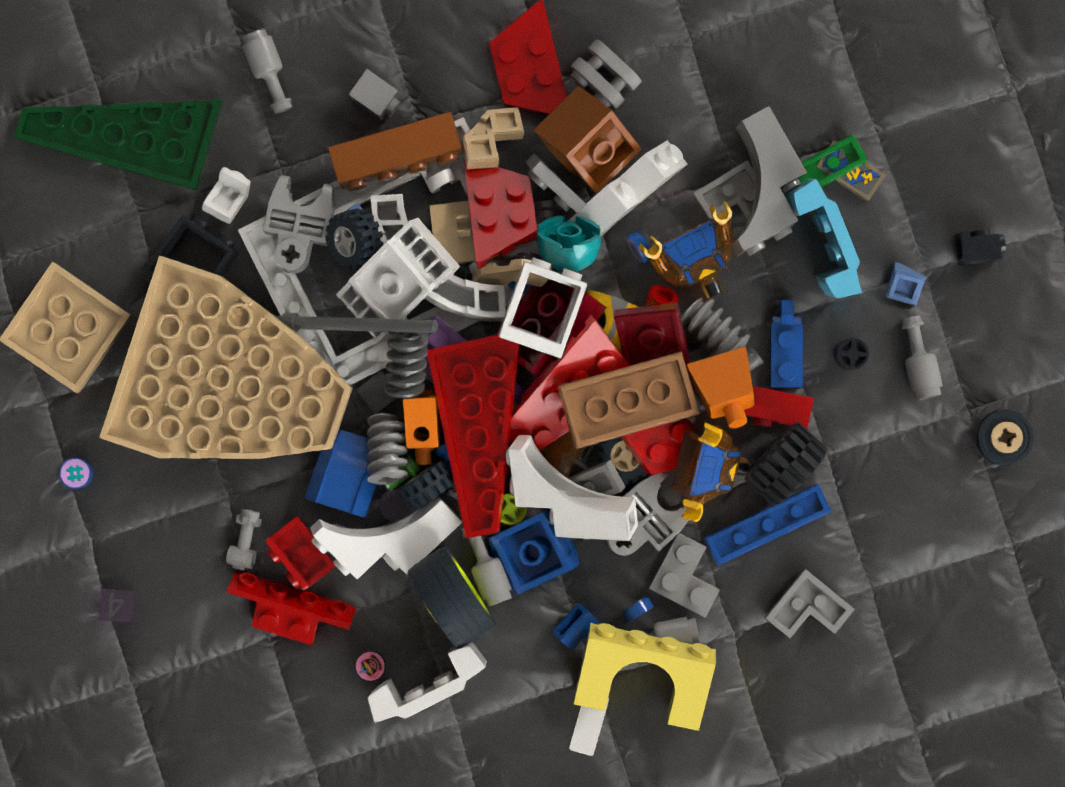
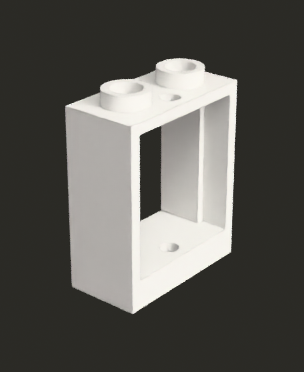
M533 257L531 263L523 262L498 335L509 341L561 358L587 283L580 281L582 274L565 268L562 274L550 270L551 263ZM530 272L575 288L556 341L511 325Z

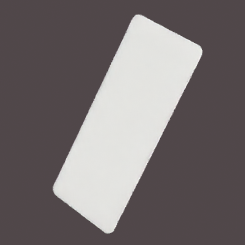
M581 706L569 746L570 750L593 756L606 709L603 711Z

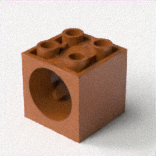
M577 86L533 130L563 168L596 194L642 150L614 112L580 86Z

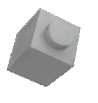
M368 69L365 70L349 93L352 101L381 121L386 115L391 117L400 105V101L397 100L400 96L398 90Z

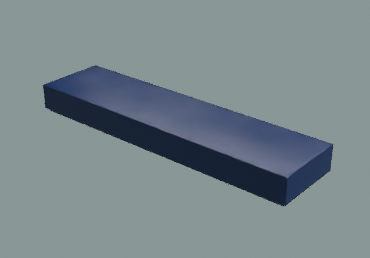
M816 483L791 495L779 505L765 507L703 538L716 565L719 566L832 511L819 484Z

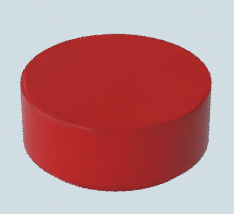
M664 285L652 286L645 298L647 306L678 303L679 301L677 294L671 288Z

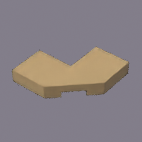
M518 107L487 110L480 117V121L462 137L461 145L467 169L498 167L499 157L495 141L523 139L524 129Z
M514 259L507 266H496L495 262L486 263L485 267L477 269L473 274L472 281L488 285H504L505 289L511 281L517 282L523 262L531 263L532 260ZM530 272L526 284L542 287L548 281V278Z

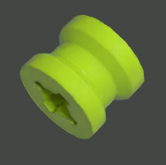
M514 494L503 495L501 521L508 525L518 524L526 516L527 507H516Z

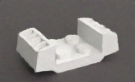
M415 218L410 220L348 280V283L336 296L344 302L356 318L407 319L406 316L436 286L448 280L461 266L452 258L421 220ZM369 331L377 343L390 335L389 332Z
M473 642L460 649L452 647L448 655L457 673L453 675L451 670L434 678V685L425 689L422 684L406 692L404 700L401 699L391 678L384 681L368 697L374 722L376 723L394 716L406 719L464 690L466 681L485 668L486 659Z

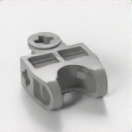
M281 175L268 203L263 232L266 235L278 237L275 249V260L278 265L288 273L297 274L304 271L309 265L313 244L329 246L325 236L329 234L326 231V226L330 225L328 221L334 217V186L324 183L321 195H317L312 204L299 206L293 202V193H290L291 177ZM293 249H295L300 257L299 259H293L292 264H290L285 255L286 253H292Z
M666 471L650 475L634 485L622 496L635 497L636 505L645 516L636 508L638 527L629 541L631 544L628 547L625 545L618 547L616 545L618 540H607L609 548L614 553L623 556L630 555L646 541L656 551H660L689 521L681 518L686 509L685 506L668 511L663 509L658 503L657 493L661 487L660 483L669 475ZM649 520H650V521L658 528V530L665 536L664 538H663V537L660 535V533L650 524Z

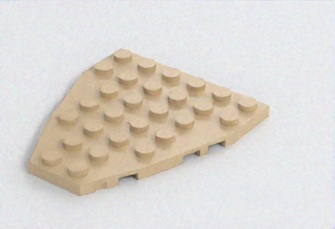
M159 256L99 438L157 458L263 459L332 449L352 387L302 336L224 277Z

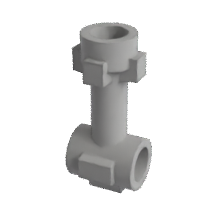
M241 509L240 515H237L236 523L241 524L237 546L231 545L226 556V563L232 565V568L246 570V568L252 569L254 567L257 553L255 550L250 549L254 527H260L262 519H259L260 512Z

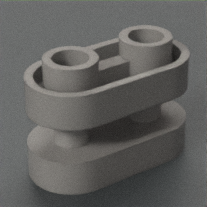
M595 39L587 48L592 55L590 60L586 62L578 57L570 66L573 71L570 76L582 88L588 86L596 93L593 97L608 108L611 107L616 110L624 101L619 92L624 87L634 91L642 81L603 42ZM601 65L615 77L611 83L597 72Z

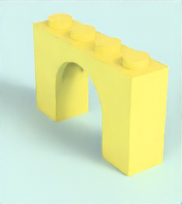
M606 623L599 625L590 624L576 685L574 705L605 711L611 683L616 673L631 663H653L663 668L674 682L668 708V724L699 731L716 666V649H711L701 643L692 645L679 642L672 637L659 638L650 636L639 630L626 631L617 629Z

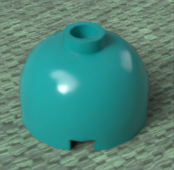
M565 216L546 219L538 226L537 247L539 255L543 261L551 263L552 269L560 273L563 272L564 268L574 272L581 271L593 264L601 246L600 226L592 220L576 216V222L565 221Z

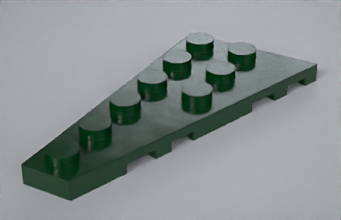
M223 100L114 103L111 105L90 104L68 107H22L13 138L197 191Z

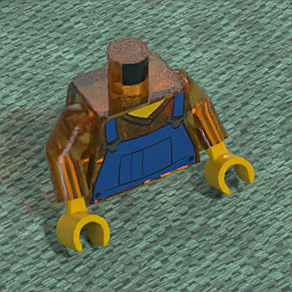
M723 202L725 209L722 213L718 214L713 205L710 206V212L715 222L713 219H710L662 244L653 236H650L653 246L649 250L640 243L639 250L648 257L659 277L676 287L684 286L686 289L700 284L707 299L724 292L716 275L728 268L727 263L730 262L733 254L732 244L734 242V235L730 221L732 211L727 202Z
M705 423L703 434L685 429L671 487L688 497V499L683 500V506L686 509L681 518L698 522L703 513V505L718 497L719 494L729 493L733 489L735 477H744L749 469L748 460L740 458L741 450L732 445V437L719 424L710 425Z

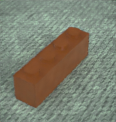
M451 112L328 147L338 184L342 189L348 188V191L365 188L367 186L366 182L376 179L379 182L393 180L397 178V173L409 170L410 174L424 171L428 168L427 164L439 161L440 165L449 164L457 161L458 155L463 154Z

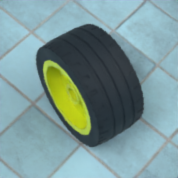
M446 546L431 553L427 558L422 559L408 570L410 579L427 610L455 648L460 649L467 646L496 625L475 586Z

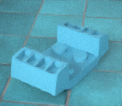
M816 179L803 180L800 182V185L785 193V197L796 216L803 215L812 210L816 211L817 214L813 215V220L818 231L824 232L828 243L824 244L826 253L830 261H836L838 265L815 276L820 288L825 295L835 298L862 293L857 275L860 261L837 203L827 199Z

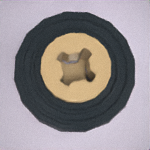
M1009 409L995 410L987 414L978 424L975 434L976 446L980 454L990 463L999 466L1014 465L1022 461L1031 451L1034 441L1033 429L1028 420L1020 413Z

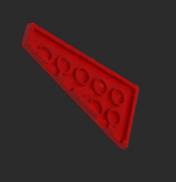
M592 314L584 322L586 326L578 336H572L566 343L567 349L563 352L562 357L551 361L520 397L522 401L512 412L509 446L512 445L518 435H531L536 447L541 451L569 432L557 389L558 386L630 366ZM507 465L506 473L511 471V466Z
M499 335L429 349L427 354L466 539L500 531L507 467L506 452L509 447L520 344L501 338Z

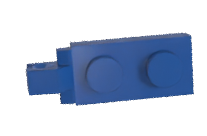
M794 300L779 301V317L773 316L772 324L770 325V388H802L803 324H801V317H794Z

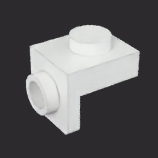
M223 167L219 173L218 182L203 202L202 210L230 224L248 198L250 180L246 179L238 171H231Z

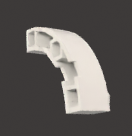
M402 194L370 195L372 215L374 216L373 221H378L380 225L378 231H382L383 237L380 238V241L384 242L383 245L408 223ZM452 275L448 280L436 286L424 298L445 311L473 320L503 322L506 313L504 285L477 283L464 280L455 275Z

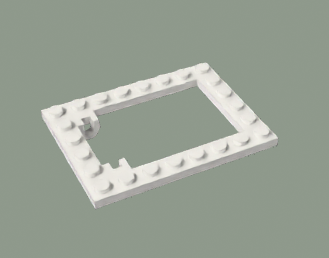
M464 117L454 121L460 144L462 137L469 130ZM464 154L458 155V160L449 164L440 165L439 161L427 164L428 168L418 173L410 174L409 170L397 173V178L387 182H379L378 179L366 182L367 186L356 191H348V188L342 189L338 184V180L330 183L334 186V215L347 211L356 203L361 206L371 201L370 195H383L421 175L433 194L440 191L439 188L447 183L452 185L458 181L461 182L467 194ZM322 188L294 201V203L299 206L312 204L317 195H321ZM266 216L238 229L280 316L284 313H298L304 317H317L297 275L286 272L276 262L275 249L278 237L266 235L263 232ZM500 253V259L487 260L486 263L495 262L496 266H507L514 259H504V256ZM476 262L468 266L473 275L477 271ZM508 285L504 289L505 308L508 307L513 293ZM437 306L410 319L432 320L437 315L456 332L480 321L452 314ZM300 329L296 332L350 386L385 369L386 364L392 361L386 356L387 352L392 350L387 342L395 337L391 334L379 343L373 338L337 356L324 330Z

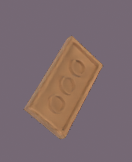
M682 352L557 387L575 449L700 414Z

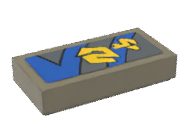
M833 140L830 146L834 145L837 142ZM838 149L822 158L816 167L831 175L849 165L844 151ZM832 156L837 157L840 161L839 166L836 169L828 168V158ZM866 162L835 181L868 202L886 174Z

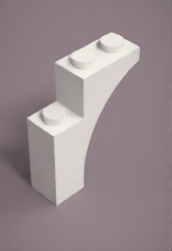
M667 140L645 153L618 179L606 185L578 214L576 213L568 221L576 222V216L587 218L598 224L601 229L600 235H604L632 209L687 165L683 159L682 152Z
M518 435L512 445L508 447L506 462L508 466H511L510 492L514 494L516 507L551 508L549 517L551 524H554L555 537L630 541L638 527L635 497L606 495L574 483L549 464L536 447L531 435Z
M438 495L435 499L410 515L396 522L376 528H343L319 519L310 527L314 536L311 541L323 554L329 551L336 558L333 563L345 576L351 573L358 579L382 556L393 570L396 571L400 568L407 575L410 568L416 563L418 564L419 561L434 550L462 521Z

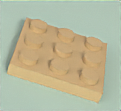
M52 262L1 335L0 341L75 393H80L133 315L55 262Z

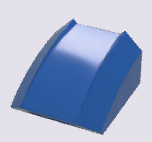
M338 430L333 448L321 450L305 499L354 515L367 517L377 484L370 483L367 480L370 475L367 471V466L370 463L367 459V454L370 451L367 447L369 438Z
M551 508L489 538L490 552L493 558L498 557L501 560L511 585V590L516 595L562 575L579 565L578 550L575 548L571 538L555 537L554 524H551L549 517Z

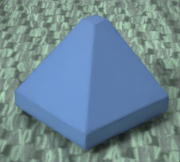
M895 262L886 298L916 306L926 276L901 263Z

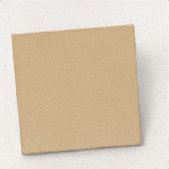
M468 201L430 205L433 236L458 264L476 262ZM498 254L489 260L500 259V255Z

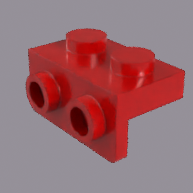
M299 516L295 517L265 541L269 545L266 551L277 564L281 561L288 569L285 575L296 589L301 586L305 591L336 566L333 563L334 560L327 552L323 554L313 544L311 540L314 536Z

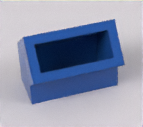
M578 603L552 632L572 651L589 633L590 624H598L599 620Z

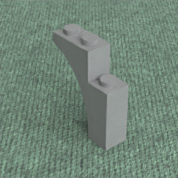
M769 106L742 120L736 127L747 148L754 172V199L750 216L739 237L732 244L737 256L744 252H747L749 256L765 248L766 246L763 242L773 236L776 241L784 238L793 232L791 226L799 221L783 192L787 193L800 185L799 179L807 172Z

